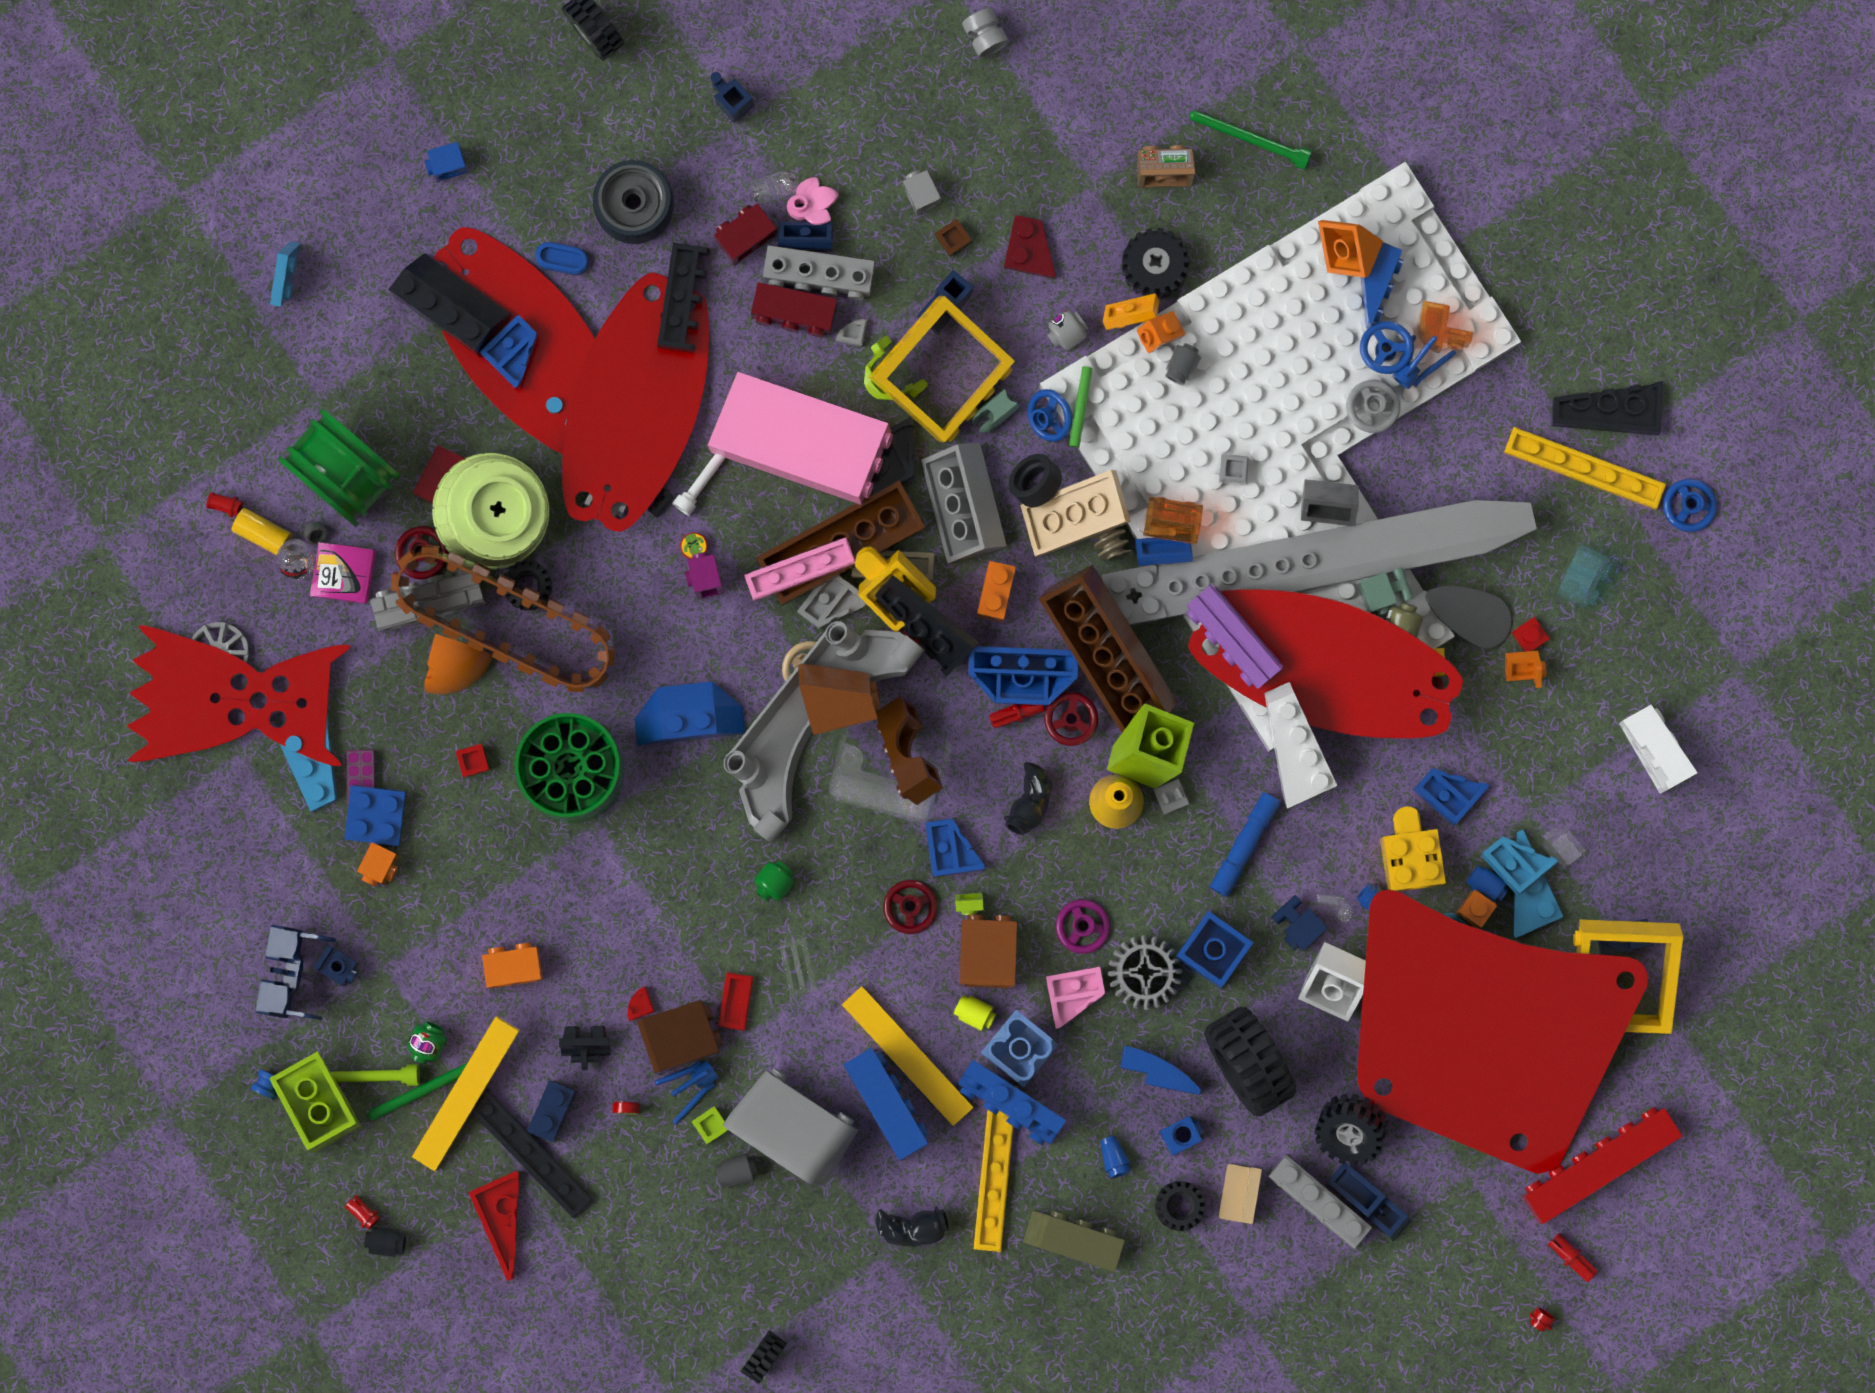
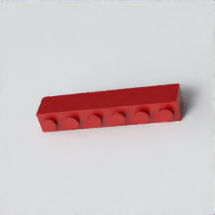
M1655 1106L1641 1114L1643 1120L1635 1125L1632 1121L1617 1129L1620 1134L1612 1139L1609 1136L1604 1137L1594 1144L1597 1149L1589 1154L1585 1150L1571 1158L1573 1164L1564 1169L1560 1165L1548 1173L1550 1178L1543 1183L1538 1179L1525 1187L1527 1193L1522 1195V1198L1538 1223L1544 1224L1681 1138L1680 1131L1666 1109L1660 1108L1657 1110Z

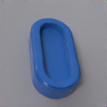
M545 242L539 245L535 252V259L538 265L550 271L580 275L586 271L589 265L587 254L584 250L577 247Z

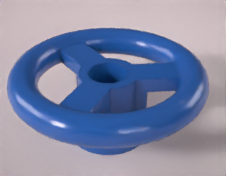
M1391 321L1373 324L1364 332L1360 340V355L1364 363L1373 371L1381 374H1393L1401 371L1409 364L1414 353V343L1410 333L1402 325ZM1390 329L1398 332L1403 337L1405 343H1394L1386 339L1381 330ZM1372 335L1378 341L1375 347L1376 359L1374 361L1368 353V342ZM1388 345L1391 351L1384 352L1381 347ZM1397 352H1405L1404 357L1397 364L1382 366L1383 362L1392 361Z
M1051 389L1039 390L1031 397L1028 403L1027 416L1033 431L1046 441L1056 442L1064 439L1069 434L1073 421L1072 411L1066 399L1060 393ZM1049 397L1048 406L1035 410L1040 399ZM1058 403L1064 413V426L1057 419L1056 408ZM1053 427L1056 434L1048 433L1044 429Z
M1683 479L1674 483L1667 490L1663 500V510L1667 520L1675 528L1685 532H1696L1706 528L1713 521L1717 511V500L1711 488L1704 482L1696 479ZM1687 487L1700 489L1706 495L1709 503L1704 502L1703 497L1699 493L1689 492ZM1678 491L1682 498V510L1675 517L1671 509V501L1674 494ZM1688 500L1695 503L1694 509L1687 506ZM1708 511L1705 518L1698 523H1683L1689 514Z

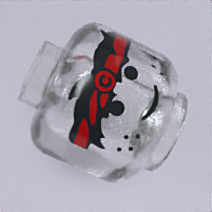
M291 539L278 549L279 569L286 578L302 580L313 572L315 566L313 552L310 545L299 539Z

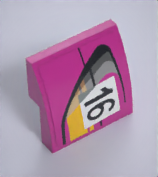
M318 543L310 596L367 604L376 551L345 545Z

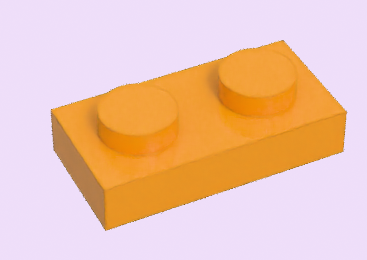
M1156 293L1105 305L1103 324L1106 330L1123 328L1126 325L1139 322H1147L1149 319L1157 317L1159 299Z

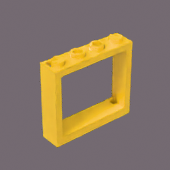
M938 296L868 378L939 442H946L948 440L950 442L960 432L958 428L964 420L969 421L978 410L976 406L981 400L986 401L994 393L995 389L993 386L998 380L1003 381L1011 373L1012 368L1010 366L1015 361L945 296ZM946 311L990 351L1000 363L942 429L887 378Z
M1580 919L1579 931H1575V934H1573V944L1577 946L1576 953L1589 954L1591 940L1666 943L1657 1015L1633 1014L1625 1032L1672 1034L1683 943L1680 924Z

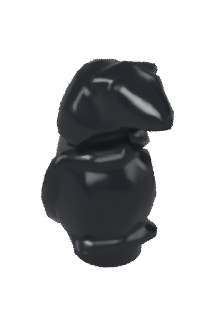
M1031 762L1024 763L1026 774L1024 777L1025 793L1013 803L1009 816L1004 817L1006 821L1005 826L1018 835L1028 833L1041 823L1048 808L1052 790V782L1047 776L1048 771L1038 764Z
M938 1206L935 1207L934 1211L923 1210L917 1212L910 1220L892 1214L888 1215L880 1209L877 1212L875 1222L879 1235L883 1236L887 1243L900 1246H921L936 1243L944 1237L945 1231H949L946 1213L944 1209L939 1210Z

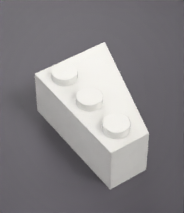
M1649 705L1621 721L1619 725L1661 794L1697 774V771L1680 748L1673 733L1665 726L1664 717L1659 709H1654L1652 705Z

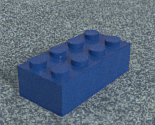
M870 1048L843 1064L899 1161L928 1145L926 1139L930 1137L922 1122L916 1124L912 1115L916 1111L908 1098L902 1100L898 1091L902 1087L895 1075L888 1076L884 1067L888 1066V1063L880 1050L874 1052Z

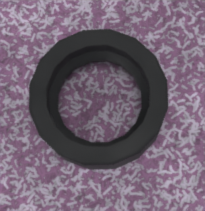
M1037 453L1029 455L1017 464L1010 475L1008 485L1010 492L1027 507L1034 508L1047 503L1057 493L1061 486L1062 474L1061 470L1046 455ZM1044 471L1040 482L1030 490H1026L1030 480L1036 474Z

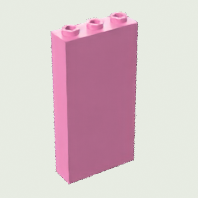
M737 372L709 440L708 447L713 454H719L727 459L862 505L864 498H869L872 492L873 483L871 480L874 473L878 474L883 463L881 455L884 448H889L893 434L889 424Z

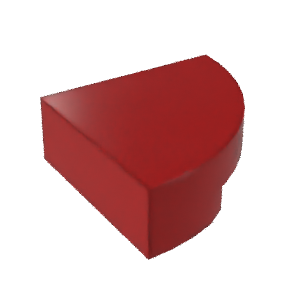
M646 986L636 991L627 1009L629 1022L655 1012Z

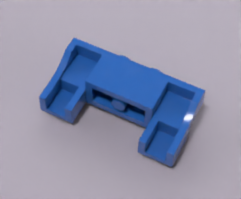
M972 1060L958 1082V1085L962 1087L959 1091L971 1100H974L975 1097L985 1101L984 1108L995 1115L999 1111L1008 1116L1006 1122L1018 1130L1022 1126L1031 1132L1029 1138L1042 1146L1045 1142L1051 1144L1066 1121L974 1060Z

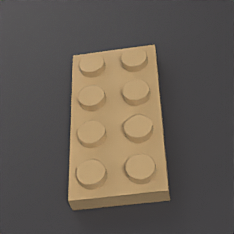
M1116 470L1106 471L1060 489L1050 501L1042 506L1031 508L1024 504L1021 505L1035 557H1041L1131 522Z

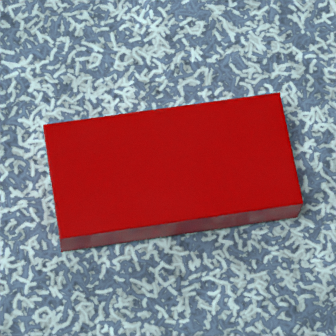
M726 972L718 1027L745 1031L753 976Z

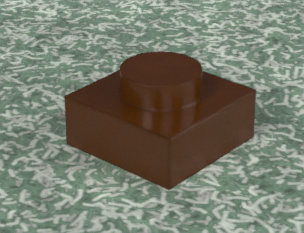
M957 219L934 233V236L949 257L972 243L971 238Z

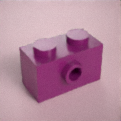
M702 552L693 555V559L687 561L689 570L685 571L688 587L693 586L697 599L724 594L714 554L708 555V552Z

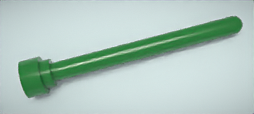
M1196 110L1189 113L1190 120L1289 158L1291 163L1295 164V167L1304 171L1310 160L1313 150L1302 147L1300 149L1296 147V149H1293Z
M467 1063L371 1109L368 1112L369 1119L376 1120L457 1080Z

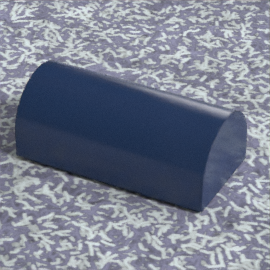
M779 222L778 247L796 250H832L833 222L821 225H813L809 222Z

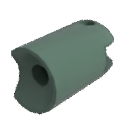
M1003 389L977 410L972 417V424H977L988 416L990 420L980 428L979 432L990 433L1018 411L1020 407L1016 402L1010 400L1006 390Z

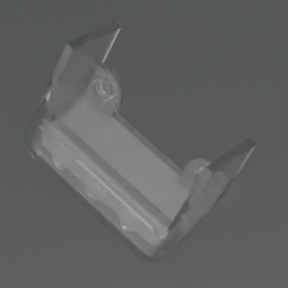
M852 725L844 727L829 786L832 798L844 804L918 824L930 822L935 816L942 789L918 805H915L909 799H903L896 788L898 785L897 780L861 770L863 764L862 752L856 746L847 744ZM950 743L947 744L941 769L937 768L942 786L953 750V744Z

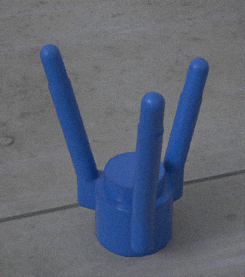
M1412 335L1411 337L1414 343L1416 340V336ZM1433 336L1416 358L1409 362L1401 371L1394 373L1392 377L1406 389H1410L1412 385L1416 388L1423 379L1452 358L1456 351L1452 350L1418 375L1420 369L1417 365L1437 340V337ZM1405 352L1402 353L1399 361L1404 357Z
M707 1060L701 1064L698 1061L690 1067L655 1081L656 1085H660L691 1073V1079L671 1092L672 1096H676L693 1084H696L698 1088L704 1086L673 1120V1124H678L698 1101L715 1087L713 1082L719 1078Z

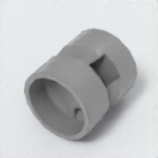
M992 8L980 10L962 22L967 36L974 39L972 46L979 58L988 57L1009 44L1003 28L997 27L999 20Z

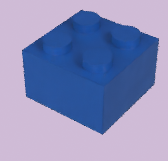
M1207 911L1175 958H1178L1183 964L1221 989L1253 942L1210 911Z

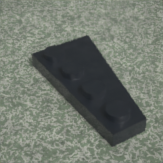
M1663 381L1641 386V384L1629 386V388L1614 390V388L1606 389L1597 393L1589 394V392L1554 397L1552 401L1551 426L1659 436L1661 433Z

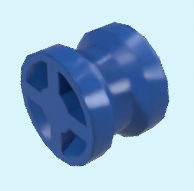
M260 1069L258 1072L259 1078L256 1083L252 1084L250 1089L276 1100L278 1095L269 1079L274 1074Z

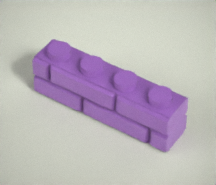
M1211 583L1186 605L1190 609L1186 612L1196 625L1200 622L1207 629L1204 633L1214 646L1217 643L1220 644L1225 650L1222 654L1231 666L1237 664L1243 671L1240 674L1241 678L1249 687L1255 685L1257 689L1260 688L1284 667L1214 583Z

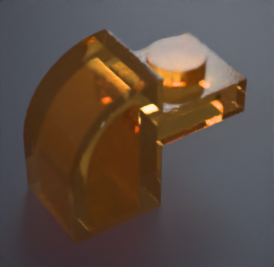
M1423 301L1417 322V331L1422 343L1426 345L1433 336H1436L1437 340L1430 348V350L1436 353H1440L1443 343L1447 344L1448 348L1454 350H1463L1464 347L1468 348L1472 341L1473 332L1446 327L1450 306Z

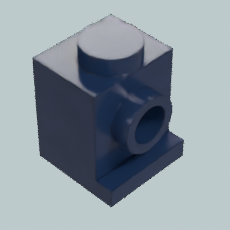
M331 945L326 947L313 967L341 986H345L346 983L352 984L359 973V970L356 969L359 963ZM335 962H341L342 969L339 972L333 970Z

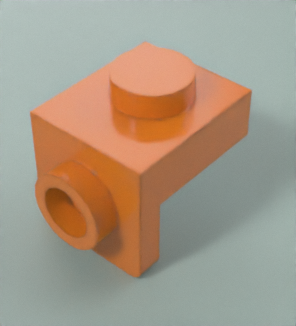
M1174 311L1149 319L1137 329L1140 341L1148 353L1154 352L1160 346L1181 339L1186 335Z
M1538 651L1505 653L1506 681L1533 679L1535 687L1542 688V678H1546L1547 671L1546 663L1540 660Z

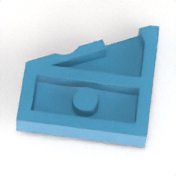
M290 241L278 252L270 305L281 307L287 299H291L293 293L291 281L296 270L301 243Z
M1503 836L1481 855L1517 896L1522 894L1558 863V860L1552 856L1550 858L1534 852L1535 849L1528 846H1520L1515 841Z

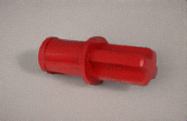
M1012 704L1010 707L991 713L989 719L992 727L997 729L1016 721L1022 723V719L1043 713L1044 708L1043 705Z
M1559 1232L1554 1239L1561 1246L1553 1239L1547 1246L1565 1261V1266L1569 1265L1584 1281L1589 1282L1597 1274V1269L1579 1253L1580 1249L1576 1250Z

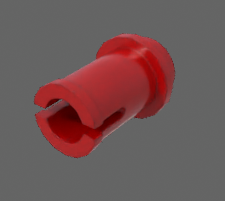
M210 492L206 508L227 513L229 517L233 518L242 510L243 501H240L236 496L230 498Z
M355 1195L353 1199L351 1198L344 1207L362 1223V1228L366 1227L370 1230L380 1220V1217L377 1215L378 1212L376 1210L372 1211L358 1195Z

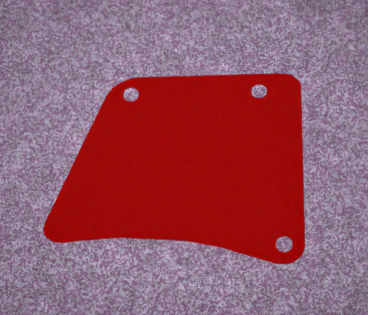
M1390 889L1379 891L1373 897L1369 910L1358 1054L1359 1088L1364 1097L1370 1099L1369 1103L1371 1105L1376 1103L1379 1106V1110L1527 1171L1537 1174L1552 1171L1560 1166L1648 986L1647 971L1642 963L1630 957L1561 952L1521 944L1457 922L1401 892ZM1622 972H1630L1634 976V984L1629 989H1621L1617 985V977ZM1381 1078L1389 1079L1393 1086L1392 1091L1385 1096L1378 1095L1374 1090L1375 1083ZM1519 1133L1525 1135L1528 1139L1526 1148L1521 1151L1513 1150L1510 1146L1512 1136Z

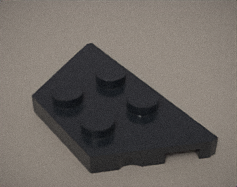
M911 417L890 427L893 438L889 448H884L881 455L883 463L879 473H874L871 480L873 488L870 496L897 481L903 484L915 477L913 419Z

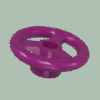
M1087 899L1075 900L1065 905L1059 912L1055 926L1056 934L1061 944L1068 950L1079 954L1091 953L1098 950L1106 942L1110 932L1109 917L1106 911L1096 902ZM1084 907L1095 911L1100 917L1102 925L1094 924L1093 919L1088 915L1082 914L1080 908ZM1072 911L1075 918L1072 923L1074 932L1067 938L1064 932V921ZM1085 921L1088 924V929L1086 931L1079 930V922ZM1092 932L1101 933L1099 938L1092 944L1085 946L1075 944L1080 937H1086Z

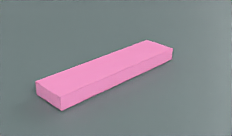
M846 537L745 574L744 576L753 601H757L855 565V559Z

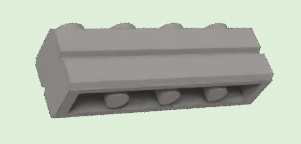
M461 569L454 572L455 576L444 578V575H437L429 578V583L418 586L417 582L409 583V586L402 587L406 596L412 593L417 598L414 602L416 606L424 610L431 606L436 609L435 615L439 617L486 604L481 583L477 584L471 581L473 575ZM391 590L380 591L375 594L376 598L370 599L380 633L420 623L417 622L418 615L411 611L406 615L395 603L399 598L397 592L392 593Z
M1284 1155L1267 1177L1296 1202H1299L1304 1209L1336 1236L1341 1238L1349 1247L1355 1249L1372 1227L1287 1155Z

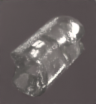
M784 170L751 180L749 185L755 204L758 203L759 205L793 194L798 187V182L795 180L794 173Z

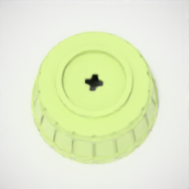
M498 453L472 455L450 468L449 472L443 476L437 486L438 490L436 489L432 506L434 507L432 509L434 527H436L435 530L442 544L446 546L445 548L449 552L452 550L465 556L464 563L474 567L476 562L491 570L513 566L516 562H521L536 549L546 532L549 521L547 493L538 476L523 462ZM497 501L502 502V507L506 508L505 514L500 513L499 517H495L494 512L490 510V506L496 505Z

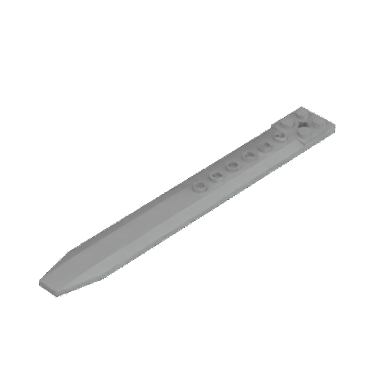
M1473 500L1355 524V526H1344L1193 557V562L1148 565L1103 574L1102 581L1131 626L1186 615V612L1190 610L1186 605L1211 583H1214L1220 591L1262 589L1300 592L1369 578L1384 572L1389 574L1398 568L1409 570L1487 554L1535 531L1537 528L1532 505L1529 502ZM1132 589H1135L1137 593L1142 595V597L1138 598L1137 604H1133L1132 600H1127L1126 595H1129Z

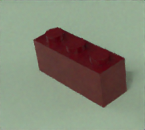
M758 282L751 317L756 319L755 323L759 325L771 326L772 323L782 325V329L797 332L799 328L808 330V334L811 336L823 338L824 334L831 335L837 299Z

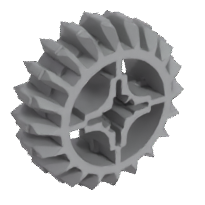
M1142 935L1141 944H1137L1135 937H1132L1130 939L1131 948L1123 942L1121 948L1125 952L1122 954L1117 950L1114 951L1113 955L1119 958V961H1109L1110 966L1117 968L1116 971H1109L1108 976L1117 977L1116 981L1110 983V987L1120 986L1121 989L1115 995L1119 997L1124 992L1127 995L1123 1000L1124 1004H1127L1132 998L1135 1000L1133 1008L1137 1009L1139 1002L1143 1001L1144 1010H1148L1149 1001H1153L1155 1008L1160 1007L1159 997L1167 1003L1169 998L1165 993L1168 991L1170 994H1176L1177 991L1171 987V984H1181V980L1173 977L1174 974H1181L1182 969L1173 968V965L1178 964L1180 960L1178 958L1170 959L1169 956L1175 952L1173 948L1167 953L1163 950L1167 942L1163 941L1157 947L1155 946L1157 937H1152L1151 943L1146 944L1147 938L1145 935ZM1148 950L1158 954L1164 960L1167 968L1153 966L1149 960ZM1140 951L1139 965L1135 968L1123 969L1126 958L1132 953ZM1144 958L1148 970L1159 972L1148 976L1149 980L1146 981V987L1142 975L1131 974V972H1137L1138 969H1142L1141 966L1144 964ZM1167 976L1164 987L1159 992L1150 995L1151 980L1155 977ZM1123 978L1137 979L1141 985L1142 995L1130 990Z

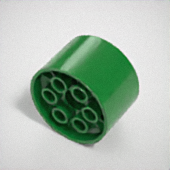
M559 713L548 716L534 724L519 743L515 756L517 783L527 800L541 813L551 819L564 823H580L594 819L611 807L623 786L625 774L624 761L618 745L601 724L587 716L576 713ZM570 727L568 740H563L560 728ZM580 734L587 737L586 745L582 748H575L573 746L574 737ZM551 737L558 738L560 743L559 747L554 751H548L545 748L546 741ZM602 738L607 746L592 752L590 748ZM534 747L545 753L544 758L531 755ZM566 754L565 758H563L561 761L558 760L561 756ZM591 758H602L603 765L599 770L589 769L588 765ZM545 762L548 765V771L545 775L537 776L534 774V767L537 763ZM568 762L571 765L577 764L574 768L576 773L573 775L569 772L563 774L566 771L565 764ZM595 776L611 780L607 789L594 782ZM546 781V787L536 796L532 787ZM581 782H589L591 784L590 793L585 796L579 795L577 792L578 785ZM556 784L562 785L564 787L563 795L560 798H552L550 796L551 787ZM569 794L575 795L578 810L567 811Z

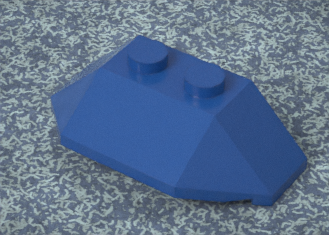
M975 646L969 653L968 674L994 703L1050 705L1078 678V662L1070 650Z
M712 681L658 687L635 717L637 746L745 734L743 706Z

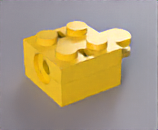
M870 546L862 548L857 553L855 560L856 569L866 578L859 584L858 596L894 632L899 631L905 624L902 621H897L874 596L891 575H894L928 603L935 599L936 587L900 550L887 560Z
M1409 806L1400 808L1393 816L1395 835L1384 836L1380 839L1387 889L1400 892L1446 884L1438 829L1422 831L1419 812Z

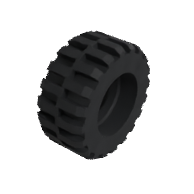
M1237 1007L1207 1025L1204 1036L1218 1067L1221 1069L1222 1074L1234 1093L1238 1096V1099L1253 1116H1263L1294 1097L1297 1090L1293 1076L1273 1039L1250 1009H1247V1007Z

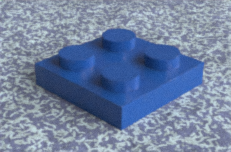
M351 785L344 840L400 846L406 791Z

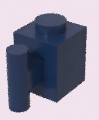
M719 72L711 74L712 87L718 91L715 95L716 104L735 123L754 107L753 98L736 79L727 84Z
M1294 895L1271 918L1276 924H1280L1285 918L1291 923L1283 931L1286 935L1284 941L1294 951L1298 948L1302 952L1328 928L1310 908L1302 915H1299L1295 909L1302 904V901Z

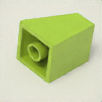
M1144 704L1114 743L1107 770L1154 789L1158 788L1182 773L1194 723Z

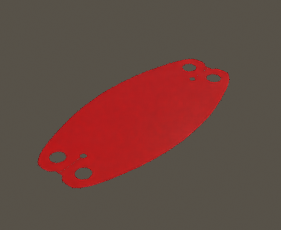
M461 227L449 237V243L442 249H439L433 259L447 264L448 270L512 314L497 334L517 315L538 334L520 388L516 390L482 355L478 357L443 331L442 333L455 357L481 392L521 429L563 455L565 422L573 390L595 338L573 305L538 269L493 237L473 228ZM466 239H473L477 243V250L472 255H465L461 251V243ZM463 269H467L469 274L464 276L462 274ZM552 397L559 398L563 404L562 410L556 414L550 413L546 407L548 399Z
M653 272L640 278L626 292L596 336L575 383L564 433L562 486L568 514L570 517L580 521H588L592 518L602 521L605 528L617 532L626 530L644 514L676 467L698 415L707 373L709 319L706 298L693 289V295L703 297L702 304H696L695 309L690 312L689 320L698 322L699 327L697 330L687 329L685 343L695 345V352L690 353L657 348L667 277ZM650 285H654L660 290L659 299L653 302L646 300L643 295L644 289ZM610 485L611 490L606 492L604 486ZM586 491L592 495L593 500L589 507L581 508L576 504L575 497L579 492ZM622 502L627 505L628 514L625 518L617 519L612 515L611 508L615 503Z
M1262 589L1221 591L1284 665L1279 672L1258 689L1255 685L1249 687L1240 676L1243 671L1237 664L1231 666L1222 655L1225 650L1220 644L1218 652L1214 655H1207L1203 652L1202 643L1208 638L1204 634L1207 629L1202 623L1200 628L1191 635L1188 647L1194 658L1211 674L1240 694L1267 708L1264 693L1290 682L1310 726L1344 734L1375 738H1423L1441 734L1450 725L1452 715L1448 708L1451 699L1459 695L1463 684L1461 675L1449 661L1407 631L1357 607L1315 595ZM1439 672L1445 673L1449 677V685L1442 690H1438L1432 685V677ZM1419 690L1421 695L1415 697L1413 691ZM1427 708L1435 710L1438 716L1436 723L1430 726L1424 725L1420 720L1421 712Z

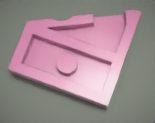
M1100 967L1046 976L1055 1029L1061 1028L1105 994Z

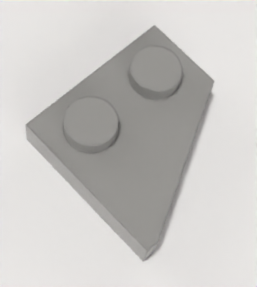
M837 576L815 588L798 609L797 613L820 629L868 605L858 596V589L842 577Z

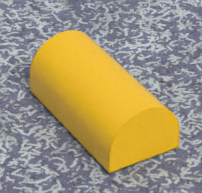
M246 508L239 512L232 526L233 533L278 557H281L293 536V533Z

